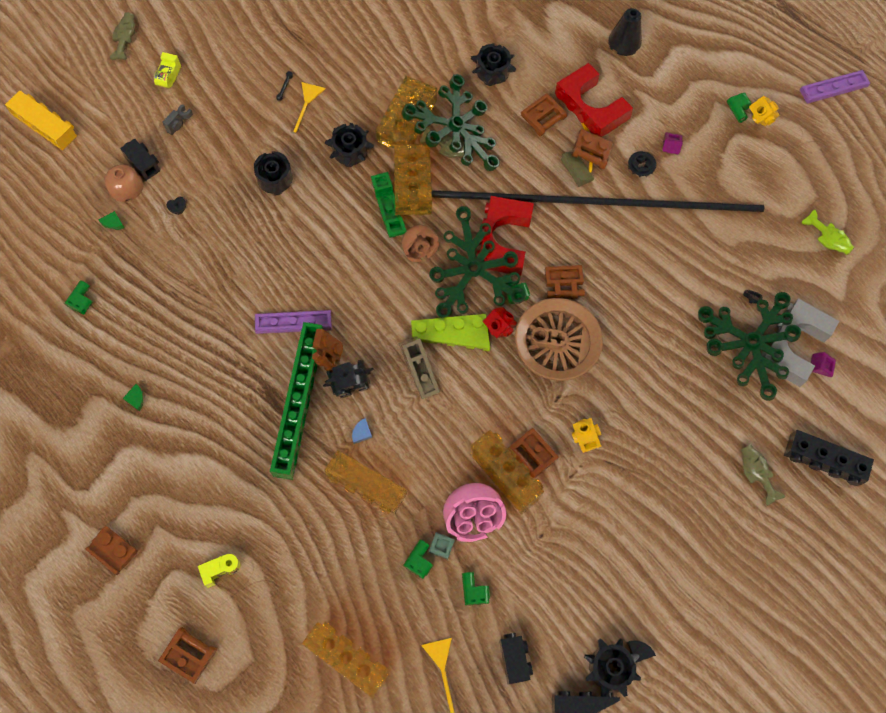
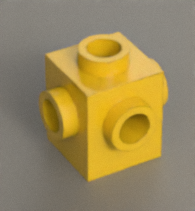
M762 96L749 106L753 113L752 118L756 124L763 126L771 125L780 116L777 111L779 109L777 104L765 96Z
M592 418L582 419L573 424L575 431L571 432L575 444L579 443L583 453L602 447L598 437L602 435L598 424L594 425Z

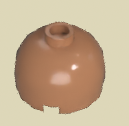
M125 164L116 165L107 172L105 177L106 189L110 196L117 201L125 202L126 199L130 198L133 200L142 192V178L139 172L132 166Z
M425 225L411 227L402 237V249L407 258L412 262L422 261L420 258L426 255L427 258H430L439 247L437 235L431 228Z

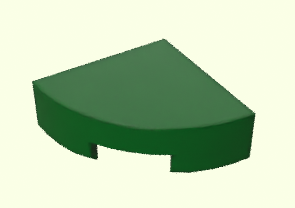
M115 211L98 219L105 228L115 230L125 228Z
M135 384L123 399L140 411L144 403L143 391Z

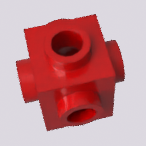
M504 307L493 309L483 320L489 332L496 338L508 337L514 332L513 328L518 324L514 320V316Z

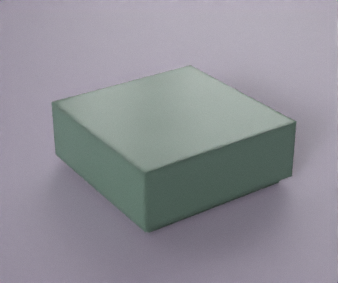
M436 532L429 553L448 560L455 539Z

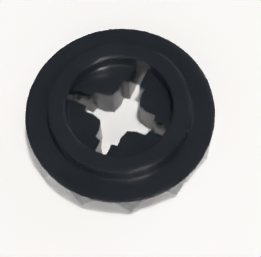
M635 152L628 160V169L632 171V174L647 178L648 175L653 174L655 171L656 160L647 152ZM646 162L644 167H638L639 164Z

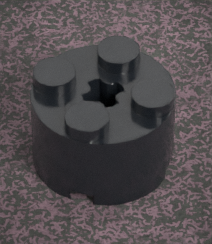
M272 151L269 154H261L255 160L254 173L258 185L263 191L280 195L290 187L293 175L290 163L284 154Z

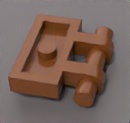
M582 265L545 267L546 287L554 286V290L547 291V298L571 297V299H577L578 297L585 296L584 289H577V285H583L584 283ZM560 286H570V290H561Z
M316 329L313 348L317 351L312 355V359L315 360L317 365L324 366L326 371L333 372L332 368L337 366L335 362H340L343 343L324 329Z

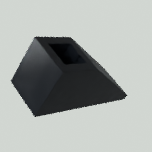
M557 691V696H552V713H598L620 701V697H614L613 692H608L605 697L600 692V697L592 696V692H579V696H570V691Z

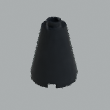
M627 9L609 35V47L612 51L613 49L617 51L618 55H633L641 47V13L637 9Z

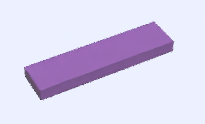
M861 70L802 86L800 92L808 104L866 88L870 85V82L864 71Z
M331 310L255 314V333L301 332L303 322L320 324L324 330H332Z

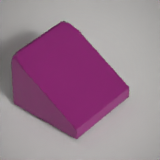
M666 132L663 141V152L679 154L683 144L682 135Z
M825 352L813 354L811 364L815 365L812 372L833 377L836 360Z

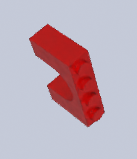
M587 63L557 82L555 94L559 100L563 101L568 110L573 112L581 123L585 124L591 133L603 137L631 118L633 107L623 97L603 108H594L584 103L581 95L597 85L600 75L590 63Z
M491 196L490 203L486 202L485 213L488 214L487 218H483L482 224L488 223L491 226V233L486 235L479 245H482V250L483 244L486 241H492L495 249L487 255L483 262L503 258L504 254L509 251L515 252L518 256V264L513 268L500 266L486 270L508 274L516 272L521 276L526 251L500 246L494 240L492 233L499 226L506 224L529 228L534 203ZM483 227L485 229L484 232L489 230L488 227ZM491 244L486 245V249L492 248ZM477 250L476 257L481 252L480 250ZM509 258V259L507 260V262H508V263H513V262H514V259H513V258Z

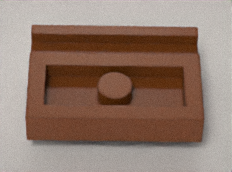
M106 525L91 541L92 543L85 548L86 551L116 575L120 573L121 569L138 552V550Z

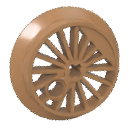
M552 298L537 302L523 313L516 327L515 345L521 360L532 372L546 379L566 381L578 378L592 369L600 357L603 347V336L598 321L584 306L568 299ZM552 316H559L557 330ZM563 317L569 318L568 323L563 331H561ZM542 318H548L550 329L542 320ZM573 321L578 324L577 327L566 333ZM537 322L540 327L536 328L533 324ZM528 330L532 332L531 336L526 335ZM581 330V335L573 336ZM535 337H542L543 341H537ZM526 341L530 342L531 346H527ZM536 350H542L533 357L529 353ZM548 353L541 365L536 362V360ZM554 353L552 370L545 368ZM571 355H573V356H575L576 358H578V362H576L575 359H574ZM558 356L563 371H556ZM565 358L573 366L572 369L568 370Z

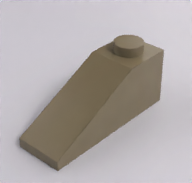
M413 337L398 343L421 399L439 393L438 385L420 338Z

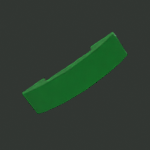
M385 172L371 176L379 210L389 238L403 235L406 232V228L395 199L389 173Z

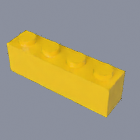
M18 91L5 104L11 115L62 151L77 137L73 130L74 126L66 120L64 122L61 120V117L56 112H50L43 103H37L30 94L26 95L22 91Z

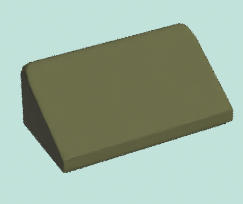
M572 152L562 154L561 161L578 187L594 180L580 157L572 156Z

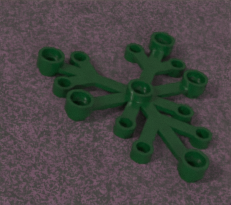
M454 74L450 79L449 84L452 93L445 85L441 86L438 91L440 97L447 98L452 104V117L449 119L435 116L422 100L417 101L415 106L413 104H406L404 106L402 116L405 120L410 121L414 118L423 120L418 121L414 126V131L418 134H422L433 123L446 126L438 132L430 131L425 138L427 146L436 147L443 137L452 132V143L449 146L452 152L457 153L461 148L460 135L464 138V155L461 158L463 165L469 166L472 163V147L484 161V167L487 171H494L499 166V159L495 155L488 156L479 146L481 144L487 150H492L496 145L493 138L480 137L484 133L483 126L466 123L475 116L484 115L487 110V104L482 100H477L472 106V110L460 116V105L470 103L473 98L469 91H465L460 96V89L465 83L461 75Z
M466 206L459 207L456 211V216L462 223L465 242L455 236L452 231H446L443 237L447 243H453L466 251L468 259L460 255L456 249L450 248L447 251L448 259L455 260L463 266L446 270L434 267L430 270L429 276L433 282L440 283L447 277L465 275L457 286L436 289L435 295L438 299L443 300L446 296H449L445 303H440L436 307L437 315L440 318L450 317L452 313L451 307L456 300L458 301V312L461 314L467 313L469 307L465 302L463 290L471 278L477 276L493 284L494 303L496 306H503L505 304V297L502 295V291L510 295L514 303H522L526 297L525 291L520 287L513 289L507 285L508 283L516 285L520 282L518 273L513 272L510 275L496 278L485 271L486 269L500 266L515 267L518 264L517 254L509 251L504 254L503 258L483 262L487 255L495 249L492 241H486L483 244V249L476 257L475 250L483 238L491 233V226L488 223L481 224L479 232L472 240L469 225L471 211ZM466 213L467 217L461 218V214ZM483 227L489 228L487 232L482 231ZM448 234L453 235L451 239H446ZM491 244L492 248L486 249V245ZM451 252L456 253L454 257L449 256ZM513 258L514 262L508 263L507 260ZM475 265L478 268L476 271H472L471 267ZM440 273L441 277L436 279L435 274ZM517 276L518 280L512 281L511 277ZM444 291V295L440 297L438 292ZM516 294L522 295L520 299H515L514 296ZM501 297L503 301L502 303H497L496 299ZM461 305L466 306V309L464 311H461L459 309ZM442 309H447V314H441Z
M786 292L777 293L774 298V306L770 312L768 310L769 303L766 300H759L756 309L761 312L763 321L755 332L748 334L732 325L730 309L728 307H721L719 309L718 315L721 319L714 316L712 308L708 306L701 307L698 311V319L703 323L710 322L717 326H709L704 330L705 338L711 339L707 343L706 350L708 354L717 356L722 351L743 348L732 361V366L735 369H741L744 366V360L752 351L753 359L743 373L738 375L737 384L743 387L747 386L749 377L757 369L761 382V398L766 401L773 400L776 397L777 388L769 382L765 367L775 372L776 376L782 380L788 377L789 369L774 363L783 360L784 352L765 343L781 340L795 342L801 335V329L798 326L790 325L793 321L791 313L785 312L782 315H778L781 309L789 306L790 295ZM763 304L766 307L761 308L759 305ZM725 311V312H727L728 314H727V315H723L721 312ZM784 317H788L790 320H784ZM778 323L789 325L785 328V332L763 335L770 325ZM712 331L713 334L709 335L707 332ZM730 333L741 340L722 343L720 340L713 338L715 335ZM792 333L795 335V337L789 336L788 334ZM715 347V348H717L718 350H717V351H713V350H711V348ZM760 350L770 355L774 362L763 357ZM774 354H780L781 357L777 358ZM735 361H741L742 364L737 365ZM780 371H785L786 374H785V375H781L779 372H780ZM745 378L747 381L741 382L739 379ZM765 392H770L772 395H771V396H767V395H765L764 393H765Z

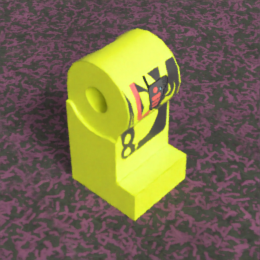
M162 52L160 57L162 61L155 72L154 83L158 86L171 88L180 71L181 64L177 55Z
M226 554L199 565L198 569L204 586L210 588L216 585L214 579L226 574L232 575L237 573L240 569L238 558L233 554Z

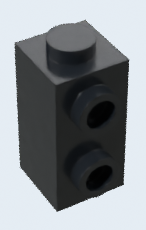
M135 138L120 148L127 161L139 172L145 181L160 172L157 158L153 154L149 155L147 147L143 143H139Z
M516 633L503 635L504 639H501L499 643L507 684L531 680L530 676L533 675L531 662H527L526 653H529L527 641L523 640L522 636L516 637Z

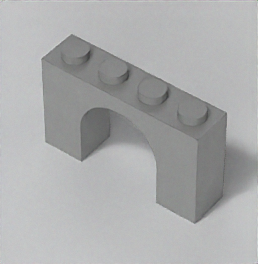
M799 298L794 304L790 302L785 312L793 315V321L790 325L798 326L801 331L822 342H825L832 336L839 323L835 318ZM778 323L776 326L779 328L778 331L772 334L785 332V328L789 325ZM787 340L771 342L769 346L784 352L783 360L781 362H774L771 356L763 351L761 355L780 366L787 367L789 375L786 380L801 387L808 380L815 365L794 354L789 348ZM774 354L777 358L781 357L780 354ZM780 371V372H779L781 375H785V374H786L785 371Z

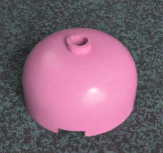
M469 483L458 487L448 496L443 508V518L448 533L456 536L457 540L473 542L488 538L486 533L492 532L496 528L499 530L505 522L506 509L500 495L492 487L482 483ZM471 518L474 519L477 530L482 533L477 535L468 534L473 529Z

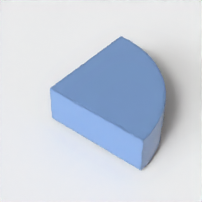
M366 418L359 421L352 432L353 444L372 438Z

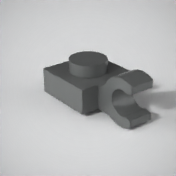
M183 104L178 107L177 111L173 110L162 122L166 132L173 135L183 124L182 120L189 119L193 115L192 110L188 109L187 112H184L186 109Z

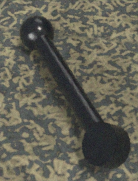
M291 71L286 73V80L280 93L276 96L278 101L283 99L282 95L289 79L293 78Z

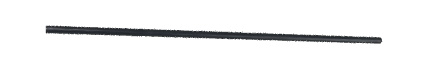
M407 190V196L490 200L491 196L524 202L764 212L765 209L764 205Z

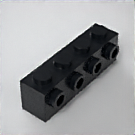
M800 430L790 434L784 456L790 458L795 463H804L813 470L827 472L829 476L842 478L854 486H859L869 481L874 462L872 458Z

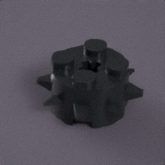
M494 43L482 46L478 55L471 56V60L476 63V68L472 73H477L478 78L487 86L505 82L510 72H516V68L510 64L514 54L510 55L506 47L503 46L502 48L501 45L495 46Z
M350 123L349 126L342 124L337 128H333L332 138L325 141L326 145L332 147L333 152L330 158H335L346 167H352L365 161L367 150L374 148V144L366 141V135L369 131H364L358 125L354 126L353 123Z
M358 360L356 365L351 364V362L332 368L333 372L327 371L328 380L325 381L323 387L331 386L333 395H336V397L340 396V398L351 396L352 391H366L370 389L368 375L371 374L374 368H366L363 360Z
M621 638L616 644L607 645L602 639H599L598 650L593 655L585 654L584 656L590 662V674L585 679L586 681H594L600 686L603 697L610 690H618L626 697L628 696L627 685L631 684L633 680H641V677L636 673L635 663L640 656L639 654H630V651L623 647V639ZM613 662V667L616 668V671L611 673L608 665Z

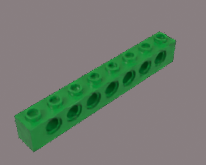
M303 322L270 468V473L276 478L293 480L318 366L315 360L312 359V355L317 351L313 348L316 329H323V326L320 324Z

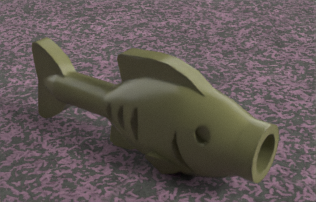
M125 12L113 32V41H119L117 50L110 56L111 60L127 59L124 48L126 43H131V37L135 34V16L132 13Z
M429 127L425 129L420 139L421 144L426 143L425 138L431 131ZM446 135L439 142L441 146L440 154L449 158L463 157V139H460L461 148L457 153L452 152L449 148L452 143V136Z
M752 445L741 449L744 475L751 484L756 480L762 483L767 492L766 505L768 506L776 500L785 498L783 493L775 491L768 478L773 477V473L769 470L764 456L755 450Z

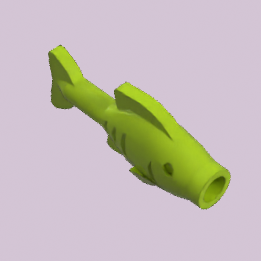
M813 210L802 221V224L813 225L821 231L822 236L818 238V241L824 247L845 253L846 255L855 248L843 230L835 228L832 223L825 226L817 219L816 210Z

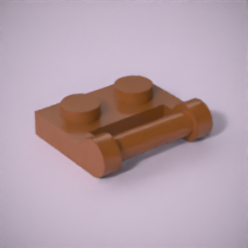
M547 93L521 111V116L535 129L537 135L542 136L555 123L567 118V113ZM552 112L556 113L555 116L542 125L539 123Z
M581 128L572 151V156L599 165L598 167L604 170L608 163L613 142Z
M531 428L506 449V452L512 455L529 474L528 477L531 481L559 458L534 428ZM520 446L538 465L536 469L517 450Z
M180 627L158 662L193 684H196L207 664L215 655L217 648L212 645L209 647L188 634L185 628ZM182 640L204 654L202 659L200 660L179 647L180 641Z

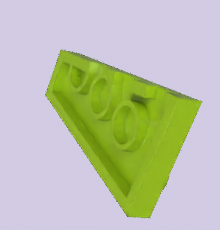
M486 314L411 321L412 337L420 338L421 342L447 344V346L455 347L457 345L469 349L479 348L483 349V351H490L488 327L483 323Z

